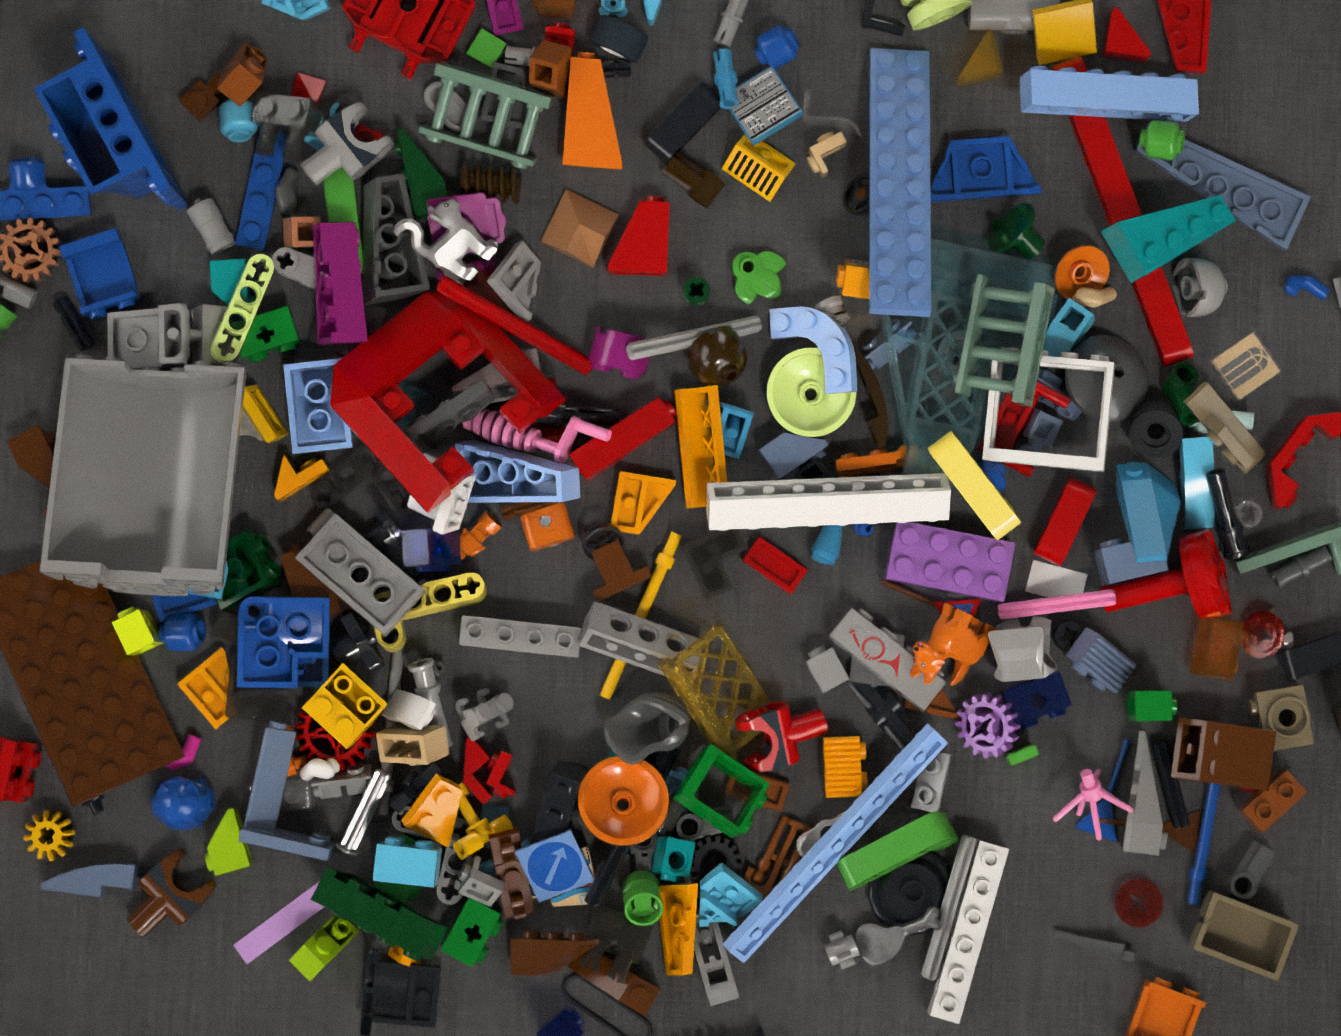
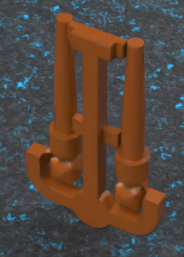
M782 816L763 858H760L757 864L758 870L756 871L748 866L744 875V880L762 893L763 900L772 891V885L781 865L787 866L781 875L783 880L801 857L796 846L790 861L784 859L797 829L805 833L812 828ZM786 823L792 827L779 856L773 853ZM770 859L776 861L766 885L760 887L751 882V875L755 882H762L764 880L765 870L768 871L771 864Z

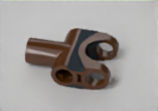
M182 847L156 864L138 882V885L149 896L126 920L142 937H146L167 916L179 927L183 925L205 903L217 886L213 879H210L204 886L196 890H188L180 886L176 878V871L180 865L179 861L187 854Z

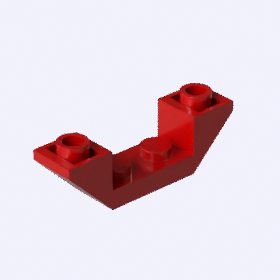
M1341 412L1302 418L1266 464L1270 501L1273 509L1280 510L1283 507L1288 509L1298 497L1295 491L1300 485L1281 471L1282 468L1288 470L1297 459V456L1294 454L1300 445L1305 447L1314 437L1315 432L1312 431L1313 428L1329 440L1335 439L1337 436L1341 438Z

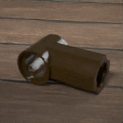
M678 152L671 158L662 174L686 190L687 195L704 208H708L725 186V183L716 175L706 169H700Z

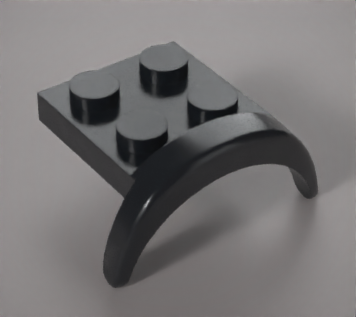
M377 507L373 510V514L382 525L363 537L410 578L415 576L417 584L421 586L426 582L427 577L420 558L395 520L385 510ZM363 567L356 568L352 573V579L358 583L364 582L368 578L369 572ZM384 586L379 587L375 591L374 596L381 592L390 591V589Z
M370 949L364 980L360 1036H370L372 1022L435 1028L441 966L410 964L408 967L399 962L380 961L379 950Z

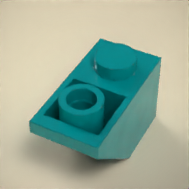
M246 259L209 261L211 291L227 305L247 263ZM254 274V277H253L250 281H254V282H255V274ZM250 287L241 289L240 297L244 302L252 303L255 301L256 296H251Z

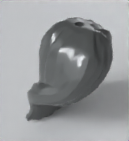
M647 692L630 701L615 716H601L607 745L624 763L634 765L640 763L655 751H672L678 748L688 735L690 716L684 702L679 698L662 692Z

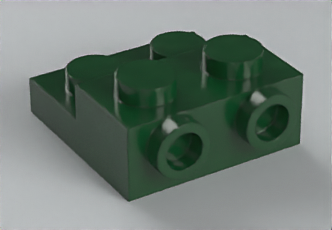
M245 530L228 540L226 557L228 574L222 599H217L221 610L228 611L240 604L245 598L262 596L280 585L278 576L281 575V571L277 563L270 560L267 552L270 549V542L264 534H260L258 531Z

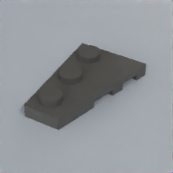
M483 380L471 383L455 398L441 402L438 409L432 413L415 419L413 424L406 430L426 453L432 454L437 450L434 445L442 437H445V439L451 438L456 433L455 428L457 424L461 421L467 422L473 419L494 401L496 397Z

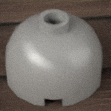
M1183 258L1178 262L1173 276H1178V287L1172 285V295L1179 313L1187 314L1186 317H1201L1209 315L1218 309L1228 289L1227 281L1221 269L1214 262L1202 258Z

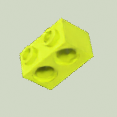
M131 607L118 613L119 619L112 622L127 655H140L164 643L160 640L159 630L148 610Z

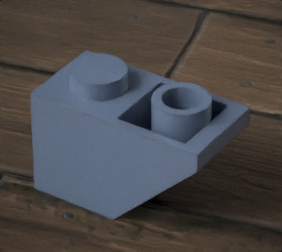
M783 433L759 449V453L778 480L784 477L786 480H791L794 478L793 474L800 469L801 465L807 461L811 462L816 457L820 460L827 454L824 450L828 448L829 444L826 440Z

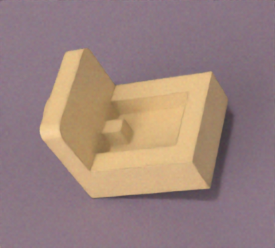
M833 131L828 132L817 139L818 144L809 148L808 153L810 156L806 158L812 172L814 174L819 172L821 178L828 175V169L822 159L846 146L847 141L842 132L835 135Z

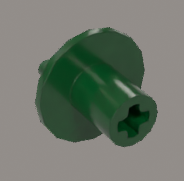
M1020 203L1010 209L1000 220L993 218L990 221L993 230L989 236L988 245L992 251L1000 253L1013 247L1028 260L1040 253L1045 245V240L1031 228L1036 213L1031 204Z

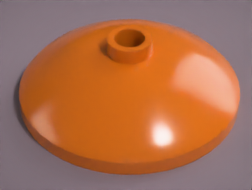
M618 756L607 758L589 770L581 783L578 793L579 813L587 829L598 839L613 845L628 846L647 840L658 831L668 812L669 795L665 781L660 773L644 760L631 765L624 763ZM620 801H625L629 807L621 810L617 804Z

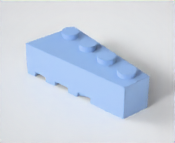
M477 440L455 443V449L473 467V473L476 474L468 503L565 502L581 498L579 468Z

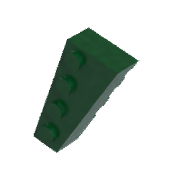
M329 867L326 868L310 899L331 910L333 915L343 920L348 919L354 922V926L368 934L372 932L380 936L378 940L393 948L396 945L404 949L403 954L418 962L420 958L432 960L448 927L411 906L378 890L372 884L356 875Z

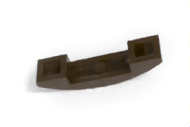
M854 347L856 368L876 415V418L867 421L866 424L876 448L879 449L886 446L888 416L886 403L875 373L864 356Z

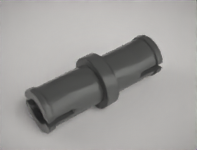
M1324 545L1303 556L1297 555L1293 557L1292 562L1271 571L1270 577L1275 586L1280 589L1299 577L1303 579L1310 575L1309 572L1332 562L1331 555Z

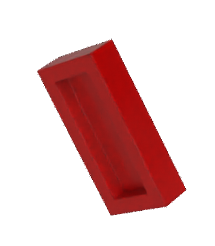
M760 536L742 560L790 595L808 571Z

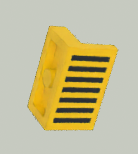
M744 134L733 148L722 170L771 202L796 163L763 141L753 146Z

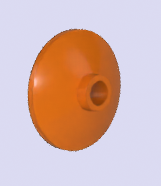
M1091 245L1078 246L1067 252L1059 261L1055 271L1054 280L1058 292L1068 300L1069 298L1072 299L1076 291L1082 287L1101 290L1105 286L1110 272L1107 256L1099 248Z

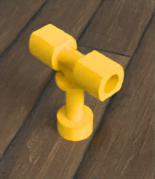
M462 782L458 784L462 789L459 809L470 827L465 830L468 835L453 844V848L461 860L483 848L484 843L489 841V834L513 829L511 821L505 814L488 823L486 818L480 820L466 798L470 791Z

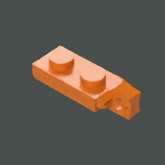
M901 445L898 450L890 453L886 449L874 450L870 452V455L858 457L857 453L844 454L840 456L839 460L835 461V472L840 478L918 465L916 445Z

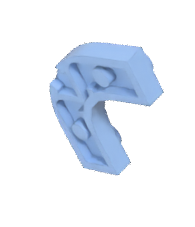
M803 306L770 309L771 339L806 337L813 341L821 351L824 362L825 394L857 392L854 347L846 329L841 327L831 317L832 315L817 308Z

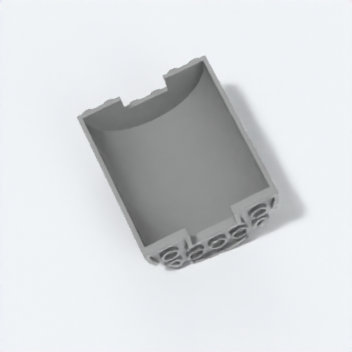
M76 355L75 358H65L40 564L41 573L57 580H63L64 575L65 579L73 581L74 585L97 588L99 583L103 584L104 588L112 589V592L138 595L188 596V590H192L195 594L205 595L214 593V589L221 590L223 588L246 381L245 367L232 362L224 363V366H213L212 363L207 361H195L194 365L185 364L184 368L176 367L172 368L171 371H160L159 368L153 366H143L142 370L131 369L122 358L116 356H107L105 360H95L94 357L89 355Z

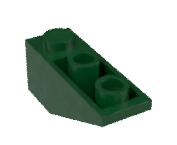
M403 129L397 130L398 139L393 140L397 157L403 156L405 167L400 168V174L404 175L405 183L409 185L411 193L409 201L412 213H415L418 221L428 219L427 200L449 196L444 179Z

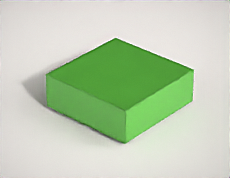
M481 28L466 54L492 70L494 62H498L507 47V43Z
M1028 744L1006 753L1005 758L1008 765L1013 766L1039 755L1035 745Z

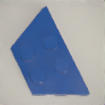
M1010 136L950 141L930 189L931 203L1040 195L1042 190L1028 170L1029 167L1017 152V148Z

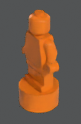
M485 510L477 519L478 523L471 531H467V528L463 529V532L457 539V544L460 548L453 552V559L462 561L466 554L473 557L481 550H485L486 547L483 546L482 542L491 534L495 535L503 527L502 524L490 512Z

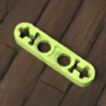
M256 254L252 256L243 269L211 344V355L220 363L232 361L240 352L274 271L273 261L267 255ZM262 261L264 263L263 268L267 272H262L256 282L250 281L256 272V268L252 264ZM250 287L255 291L256 299L254 302L246 303L241 299L240 291L242 288ZM239 314L243 317L245 324L241 330L231 328L229 325L230 315ZM223 330L229 335L239 337V340L236 338L231 340L229 349L232 350V353H227L225 356L221 355V349L218 347V344H224L228 337L227 334L222 333Z

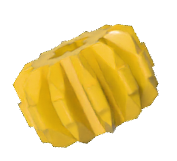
M44 810L43 818L39 814H34L32 818L35 824L27 823L25 825V828L32 831V834L23 836V840L33 841V844L27 848L29 852L35 851L37 848L39 849L37 859H43L47 853L49 861H53L56 859V852L61 857L67 855L64 846H74V842L67 839V836L75 835L76 830L66 829L72 822L70 818L60 822L63 814L61 811H57L52 817L50 810ZM52 829L55 832L52 836L53 843L52 840L46 841L44 838L47 835V831Z

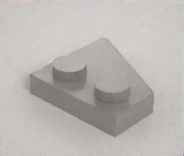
M522 240L514 244L488 278L487 283L517 317L527 322L531 320L533 314L529 311L531 298L536 296V279L540 272L541 261Z

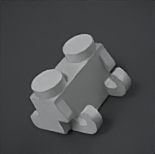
M483 688L476 695L479 703L478 706L465 709L464 705L469 703L468 698H462L456 702V710L462 719L460 723L472 742L484 736V731L482 729L478 730L481 724L494 718L497 721V728H502L509 724L507 713L513 709L514 705L513 699L509 694L501 693L487 701L485 695L489 694L490 691L488 688Z

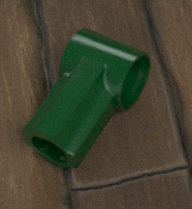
M1180 362L1174 366L1162 387L1165 395L1172 399L1176 414L1182 425L1192 426L1200 421L1184 401L1197 389L1196 382L1198 381L1199 373L1193 365L1186 362Z

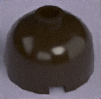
M717 327L716 329L719 332L711 335L708 332L701 334L692 343L687 352V358L689 359V364L687 363L689 369L694 376L706 385H718V387L728 385L737 380L746 368L748 360L746 347L738 333L730 327Z

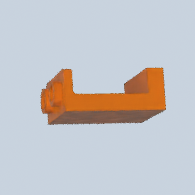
M1155 977L1154 982L1145 979L1125 1036H1192L1201 1008H1205L1207 1002L1199 999L1201 993L1185 987L1182 992L1171 988L1172 982L1159 977Z

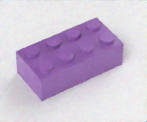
M895 522L884 580L1001 603L1005 601L1015 543L1004 540L997 541L994 538L918 523Z

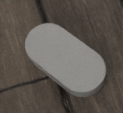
M442 82L431 83L424 92L425 103L434 114ZM454 90L444 124L452 132L460 134L467 104Z

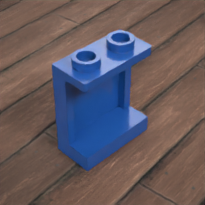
M116 228L59 246L62 258L66 260L81 306L79 308L80 313L84 317L90 316L91 320L102 318L107 315V310L116 307L119 310H126L136 306L135 301L142 299L121 232Z

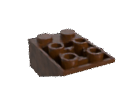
M1178 718L1171 777L1183 781L1269 791L1276 731L1205 720Z

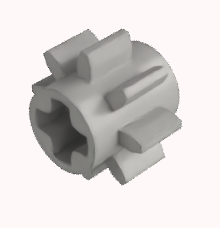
M839 931L829 935L830 943L825 944L824 948L831 965L840 964L842 970L855 965L853 958L860 954L852 934L844 937L843 932Z

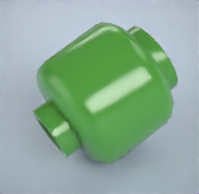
M1153 120L1149 123L1147 129L1141 130L1140 147H1145V153L1148 158L1174 160L1177 154H1182L1185 131L1180 129L1178 123Z

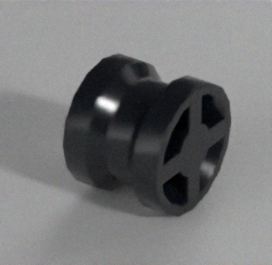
M1074 621L1061 622L1053 630L1052 638L1054 644L1061 650L1069 651L1083 632V628Z

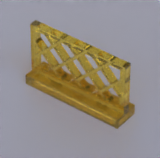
M720 624L714 626L673 659L665 658L658 664L709 744L735 759L738 756L736 751L762 732L754 730L743 731L742 735L735 741L729 736L732 723L735 724L733 716L736 703L748 704L747 711L755 708V705L761 706L771 703V701ZM719 635L723 641L720 654L708 652L710 641ZM692 655L700 656L697 672L687 671L682 664ZM707 657L719 659L716 674L703 673ZM726 660H734L738 664L735 677L723 675ZM702 678L715 679L712 695L701 693ZM722 680L734 682L731 697L718 696ZM740 683L751 684L750 699L738 698ZM717 701L729 702L726 717L716 716Z

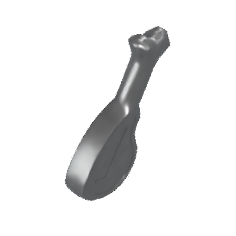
M929 906L922 917L905 924H896L889 927L878 922L864 923L858 928L855 939L862 958L870 965H881L897 955L908 935L924 928H933L940 931L942 923L937 918L939 909Z

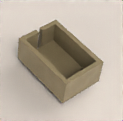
M1208 890L1199 916L1204 917L1203 922L1196 921L1187 946L1279 981L1299 924Z

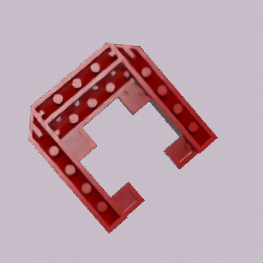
M426 291L367 338L368 342H362L334 364L330 407L418 504L429 513L451 495V490L474 471L473 467L454 446L431 464L395 423L415 408V406L397 384L441 349L460 370L482 353L518 392L517 395L500 408V413L519 434L540 417L544 419L564 403L566 398L496 324L440 292Z

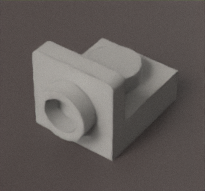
M475 855L469 864L464 863L460 869L458 880H461L458 893L491 907L503 892L505 882L478 871L481 857Z

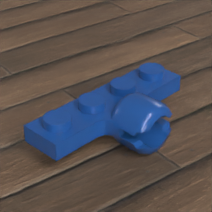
M19 158L9 163L10 186L8 189H0V221L22 220L29 217L39 219L88 216L92 214L90 193L85 184L48 185L44 162L39 158Z

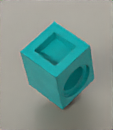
M657 836L651 872L660 873L661 880L678 882L679 877L689 878L695 842ZM674 852L677 862L672 868L669 865L668 859L670 854Z

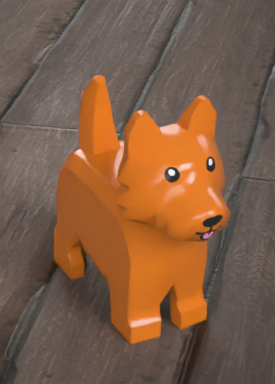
M945 603L942 608L943 612L932 630L930 640L928 642L918 641L913 646L914 665L910 676L914 678L924 673V684L926 685L934 680L936 674L945 663L946 658L950 657L955 660V667L949 684L954 686L963 681L969 667L977 663L984 656L986 647L990 643L988 633L992 630H998L972 617V615Z

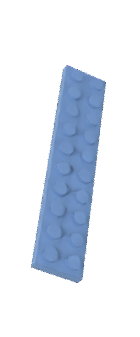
M870 49L869 314L930 317L929 51Z

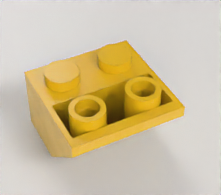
M342 663L302 709L340 744L349 749L372 725L388 703Z

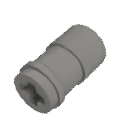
M200 198L194 201L195 205L187 210V214L196 230L200 232L206 243L207 250L214 256L230 249L236 243L234 235L227 228L214 199L207 198L202 201Z

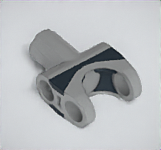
M362 102L355 103L336 113L316 130L315 134L324 144V147L300 164L306 175L316 186L341 167L351 180L361 177L384 158L393 147L394 142L389 136L372 142H361L353 136L356 125L367 112V108Z

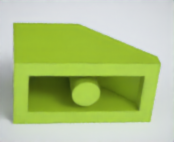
M237 807L226 811L207 846L208 853L205 854L206 865L209 871L214 870L215 876L254 864L248 843L238 841L243 825Z

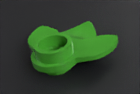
M763 251L757 255L752 252H741L736 255L732 262V272L737 278L735 292L738 298L749 305L757 294L766 298L779 297L781 294V284L776 273L785 267V260L771 251ZM746 261H749L752 265L749 272H745L743 269V264Z

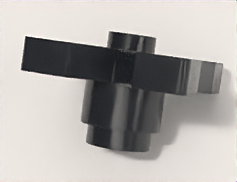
M350 612L341 617L348 634L337 639V643L331 646L339 663L352 666L363 659L370 671H377L384 667L385 663L375 647L378 642L371 629H365L356 613Z
M438 761L423 765L417 772L412 770L401 781L403 785L390 797V805L397 813H400L410 802L414 804L434 775H439L442 772L441 764Z

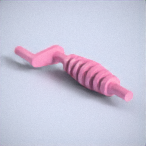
M483 409L470 421L463 422L465 429L473 431L474 434L482 436L487 441H492L493 444L503 445L507 448L514 447L516 450H525L531 453L540 449L554 454V460L559 463H564L568 459L578 432L606 442L610 440L612 435L611 430L583 421L576 416L570 419L558 443L542 438L541 431L535 427L532 428L531 425L519 434L500 412L490 411L489 409Z

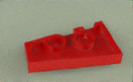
M1157 0L1175 72L1206 73L1212 0Z

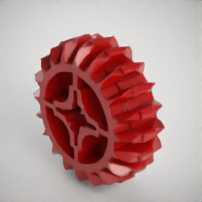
M303 711L298 713L299 717L305 719V723H295V728L304 729V734H297L295 739H305L306 743L301 745L299 750L305 751L308 748L311 750L306 756L308 761L312 760L315 756L323 760L334 758L338 761L340 770H344L346 759L351 766H355L357 764L354 758L355 754L361 759L366 757V754L361 750L362 746L366 749H372L373 747L365 739L366 737H376V733L367 732L366 730L353 748L344 753L343 745L331 734H321L322 731H326L323 727L312 730L314 719L308 713ZM327 738L331 742L332 748H334L335 755L322 751L316 745L314 739Z

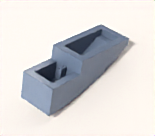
M117 862L81 867L41 883V889L94 897L105 896L107 886L134 889L137 887L140 864Z

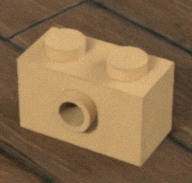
M398 723L376 733L380 762L405 763L410 766L428 765L449 755L446 727L443 725H427L422 727L421 730L410 729L403 723Z

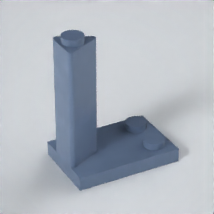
M270 720L269 725L265 727L244 827L240 830L238 841L328 861L335 853V845L337 841L330 840V835L313 832V835L310 836L276 828L297 732L287 730V723Z

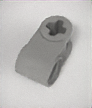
M287 247L275 251L272 261L278 274L315 290L313 255H306ZM287 255H290V259L294 263L293 266L287 265L285 269H282V264L279 262L280 258L286 259Z

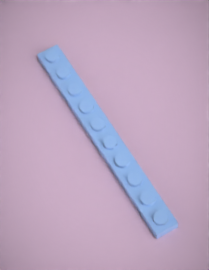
M927 723L911 742L896 755L885 770L874 779L860 797L853 802L847 811L834 822L821 839L812 846L808 853L794 865L792 870L772 889L770 894L751 912L744 922L731 933L730 937L722 945L731 954L745 963L948 742Z

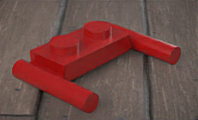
M1038 380L1032 407L1021 406L1012 402L1010 393H1007L998 411L995 448L1013 449L1040 399L1039 396L1065 409L1068 408L1072 399ZM984 438L977 448L981 452H983ZM1001 462L1029 478L1035 470V467L1032 465Z

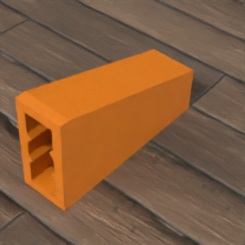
M578 52L577 57H571L562 165L623 170V161L601 59H595V53Z

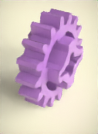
M987 692L983 695L980 693L972 696V699L964 701L962 703L964 708L957 711V714L962 718V720L955 722V726L962 728V732L957 736L958 738L965 737L967 741L964 743V748L973 746V755L975 756L983 751V757L986 759L993 755L998 757L1004 754V751L1012 749L1011 742L1019 738L1013 733L1020 728V724L1013 721L1018 716V713H1010L1009 709L1012 703L1002 704V695L993 698L992 692Z

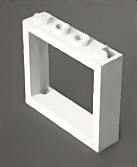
M1001 347V349H1004V350L1017 351V352H1018V350H1019L1018 348H1012V347L1005 348V347ZM1043 350L1040 367L1104 372L1096 458L995 448L1000 392L989 390L983 460L1105 471L1115 363L1109 362L1108 356L1091 355V359L1086 360L1078 359L1079 354L1061 352L1060 357L1048 356L1049 351ZM992 360L990 378L1002 380L1003 363H1015Z

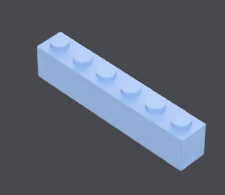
M1034 66L1020 77L1022 113L1187 122L1199 114L1197 79H1186V75L1182 74L1159 77L1158 73H1144L1141 76L1131 75L1129 71L1104 74V71L1100 69L1076 72L1075 68H1061L1058 71L1048 70L1046 66Z

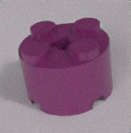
M596 326L588 361L592 362V369L604 372H611L612 368L620 369V376L636 380L640 379L641 374L646 375L650 357L630 360L626 352V346L629 343L641 341L644 337L614 329H607L605 334L603 333L604 327Z

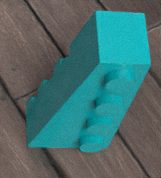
M1219 195L1119 221L1102 230L1101 233L1130 283L1236 220L1223 197Z

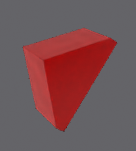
M1115 7L1108 15L1102 57L1144 63L1152 53L1119 8Z

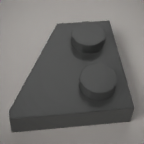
M494 62L491 76L527 87L522 68ZM487 91L480 117L481 121L493 124L500 101L497 99L498 94ZM515 100L514 104L511 103L505 127L522 131L528 111L525 102Z

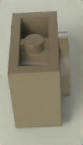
M1293 685L1251 693L1252 699L1248 700L1250 716L1255 717L1257 728L1276 731L1274 751L1314 744L1304 685ZM1284 709L1288 710L1292 716V720L1287 726H1283L1279 722V714Z

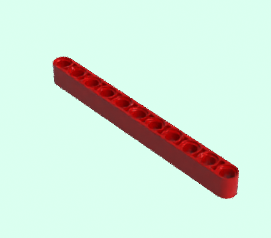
M1081 56L1051 67L1053 71H1058L1061 68H1075L1076 72L1087 71ZM1068 115L1109 226L1119 221L1142 216L1106 118ZM1162 266L1132 282L1133 290L1163 366L1168 367L1193 358L1194 353Z

